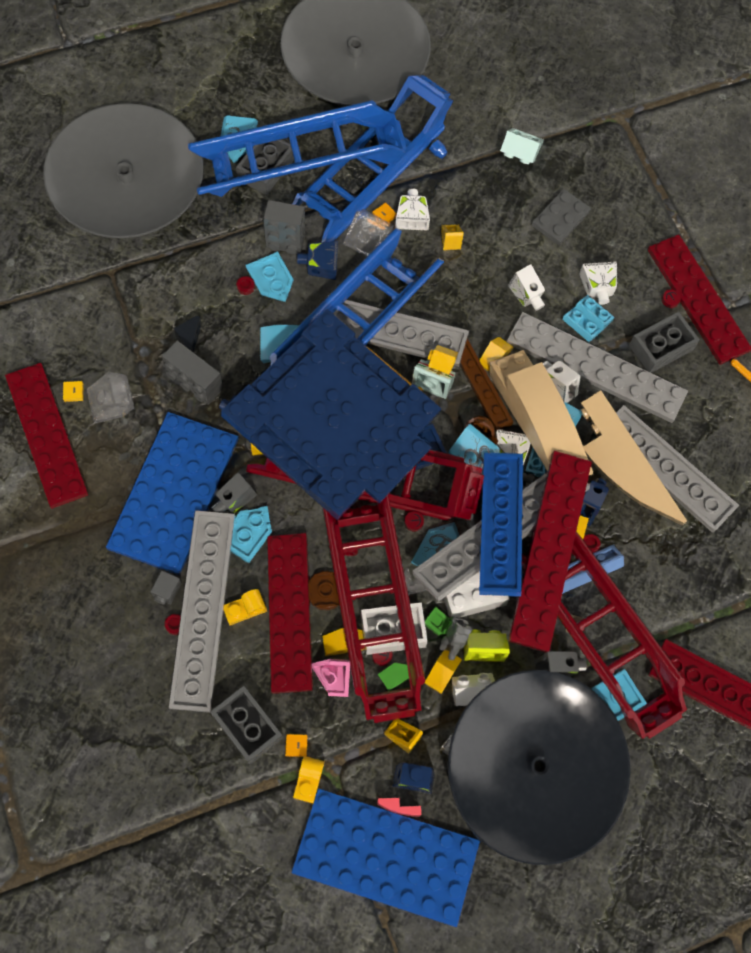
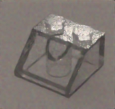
M364 209L357 211L343 244L367 257L391 233L394 225Z
M107 372L86 389L94 423L124 417L134 409L127 375Z

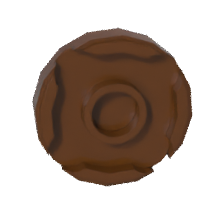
M318 572L309 580L310 603L319 610L328 611L340 605L334 572Z

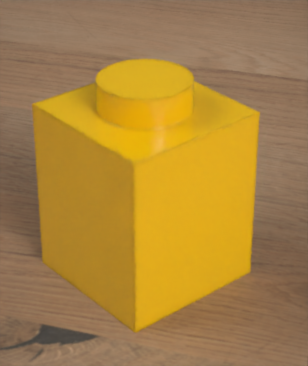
M437 345L434 350H430L427 359L430 360L428 367L450 374L458 352Z

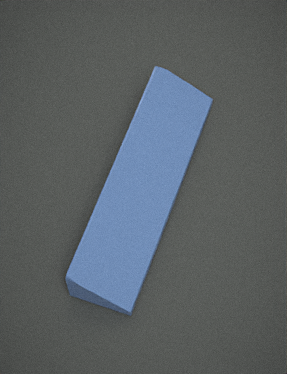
M614 545L593 553L607 574L624 566V556ZM578 560L569 564L568 569L578 564ZM580 571L565 580L563 593L592 580L585 571Z

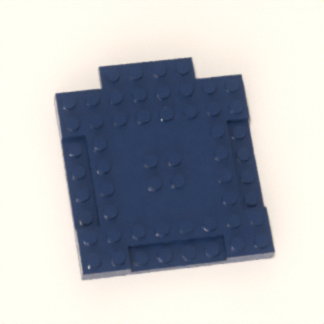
M327 309L251 385L248 384L221 410V417L336 520H339L365 491L380 504L430 451L432 447L418 435L437 417L442 408L414 384L410 386L355 338L356 333Z

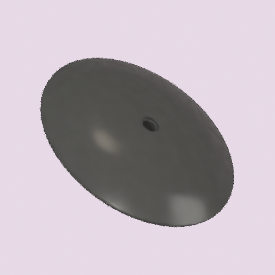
M302 0L287 17L281 34L282 57L293 78L315 96L342 105H354L371 100L378 104L397 97L408 76L423 74L428 64L431 50L430 35L426 23L419 12L406 0Z
M141 104L108 105L79 116L65 126L57 135L45 158L44 185L54 208L75 227L85 232L108 238L139 237L168 226L190 207L198 194L197 188L202 183L203 158L188 148V144L197 142L191 131L169 113Z

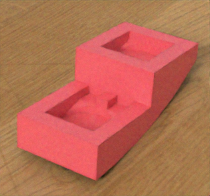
M378 798L377 805L389 812L410 817L421 816V806L400 807L399 798Z

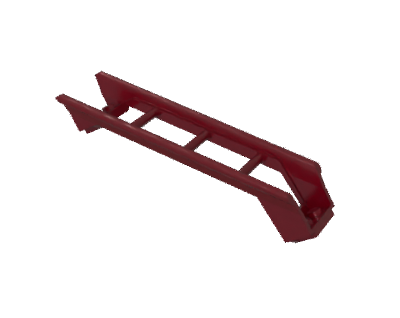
M430 450L421 460L456 468L447 508L410 499L411 495L409 494L416 466L406 475L401 497L388 494L392 508L409 512L417 511L422 515L446 521L450 520L451 517L470 520L472 513H476L484 475H481L483 468L465 463L463 457ZM268 458L265 465H247L246 472L296 484ZM366 491L359 497V500L377 504V501Z
M389 495L380 504L377 502L375 506L364 505L357 509L349 508L339 520H336L323 508L354 690L357 696H361L366 720L373 719L374 723L415 716V711L422 710L420 689L421 685L425 683V676ZM380 520L383 537L342 543L339 527ZM378 545L385 546L392 584L351 591L344 553L348 550ZM389 592L390 594L394 593L401 633L359 640L352 600H356L359 597ZM397 641L399 643L403 642L410 688L368 695L361 649Z
M576 531L572 553L579 563L568 569L566 580L580 571H585L608 604L576 623L563 603L560 602L557 617L620 705L628 727L642 739L646 736L650 739L683 718L682 713L687 711L682 690L685 680ZM529 550L525 553H522V567L524 569L526 567ZM615 612L639 646L606 666L582 631L585 630V627L608 613ZM645 654L655 668L664 693L634 712L626 701L621 687L613 674L615 670L637 656Z

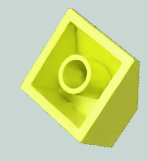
M472 630L464 646V661L504 662L510 653L507 635L498 630H492L489 633Z

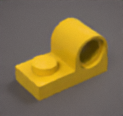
M258 589L248 591L241 596V599L224 605V612L229 626L267 612Z
M307 756L303 757L293 799L314 803L325 761Z

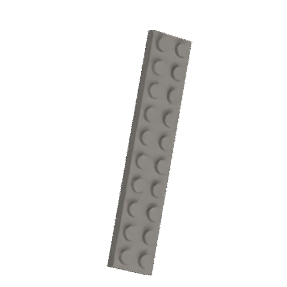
M522 312L507 339V342L521 351L524 350L525 353L544 362L548 361L553 365L557 361H562L578 373L581 380L670 423L674 422L688 393V390L524 312Z
M548 472L523 489L522 539L535 529ZM588 483L586 486V491L590 488V484ZM482 520L412 571L416 579L438 602L480 571Z
M195 511L169 709L211 713L235 514Z

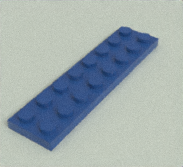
M484 453L479 595L521 596L523 454Z

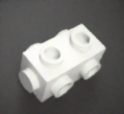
M480 673L478 675L452 677V694L455 705L467 706L482 689L495 681L493 674Z

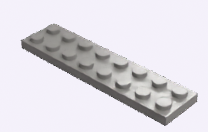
M349 300L343 303V305L369 324L385 310ZM336 310L333 313L356 333L355 338H358L364 331L360 325L342 312ZM396 312L368 344L428 359L430 350H434L437 345L458 352L454 366L459 367L469 331Z
M623 405L616 414L670 496L714 533L739 505Z

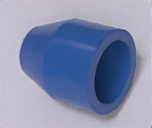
M439 139L429 148L436 157L441 159L447 155V150Z

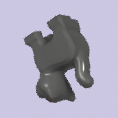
M452 616L447 636L442 638L439 647L440 650L450 651L448 655L449 660L455 659L459 650L466 645L468 637L472 632V628L468 626V621Z

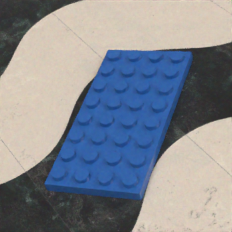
M168 412L107 543V550L180 575L190 553L195 511L208 512L239 440L238 436Z
M318 789L292 874L457 927L480 841Z

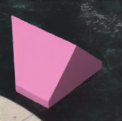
M328 659L312 663V669L327 691L328 696L348 697L349 660Z

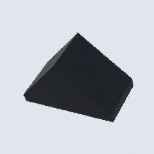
M195 316L174 328L178 341L193 353L202 326L200 316Z

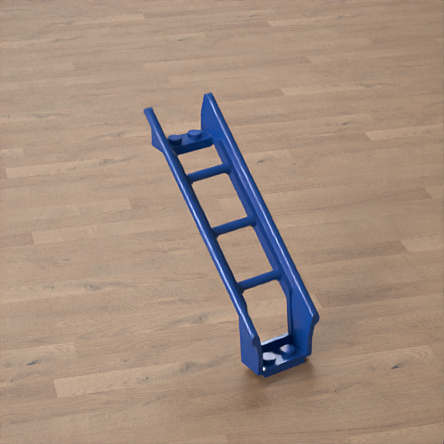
M424 75L408 76L393 105L387 111L395 114L396 110L404 104L413 91L436 108L422 132L413 141H409L404 137L407 150L392 165L389 164L384 169L370 159L364 157L356 158L379 174L357 197L348 193L331 179L349 160L332 164L304 192L297 193L292 203L293 205L300 206L303 202H306L309 208L317 210L321 217L330 220L321 242L335 241L443 132L445 116L453 103V100L449 98L450 93ZM369 127L347 151L362 149L376 135L375 129ZM324 185H327L350 202L341 213L316 194Z
M372 100L188 144L190 151L212 160L217 183L197 188L198 194L211 193L220 197L225 195L232 187L360 157L392 165L407 150L400 122L396 120L394 114L383 110ZM353 122L374 128L379 145L347 151L339 126ZM332 127L339 153L303 161L296 136ZM289 137L295 163L265 171L258 170L253 146ZM246 148L252 174L233 178L227 152Z
M396 227L270 355L271 365L327 309L332 313L336 310L340 311L360 325L364 331L357 339L366 345L415 292L425 284L444 261L438 258L420 278L416 276V272L412 269H406L402 266L401 261L391 258L402 232ZM380 265L408 285L400 294L372 275ZM365 280L371 282L393 299L371 324L343 305Z

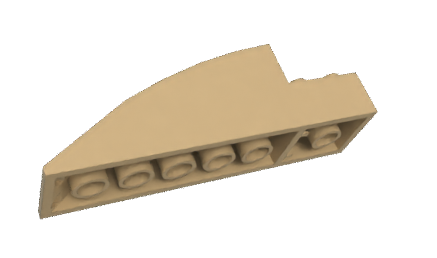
M524 350L490 362L491 380L547 471L554 451L588 460L571 416L543 363L533 365ZM590 468L589 475H592L593 471L592 468Z
M602 391L581 403V413L587 422H592L591 429L597 437L583 446L594 466L619 490L641 506L680 525L686 524V518Z

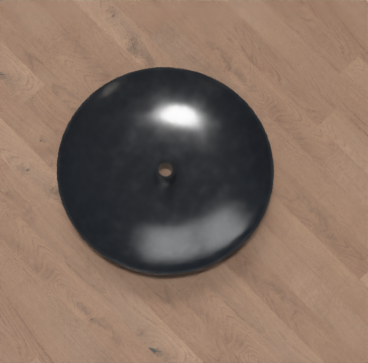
M546 670L521 671L499 678L482 689L470 701L458 719L452 734L448 754V775L452 796L465 823L489 848L502 856L521 863L532 865L559 864L587 853L599 844L614 827L622 813L629 791L631 775L629 750L616 716L603 699L588 686L572 677ZM537 760L541 764L539 771H536L534 768V763Z

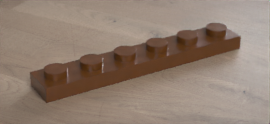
M467 339L460 367L497 432V430L513 425V420Z

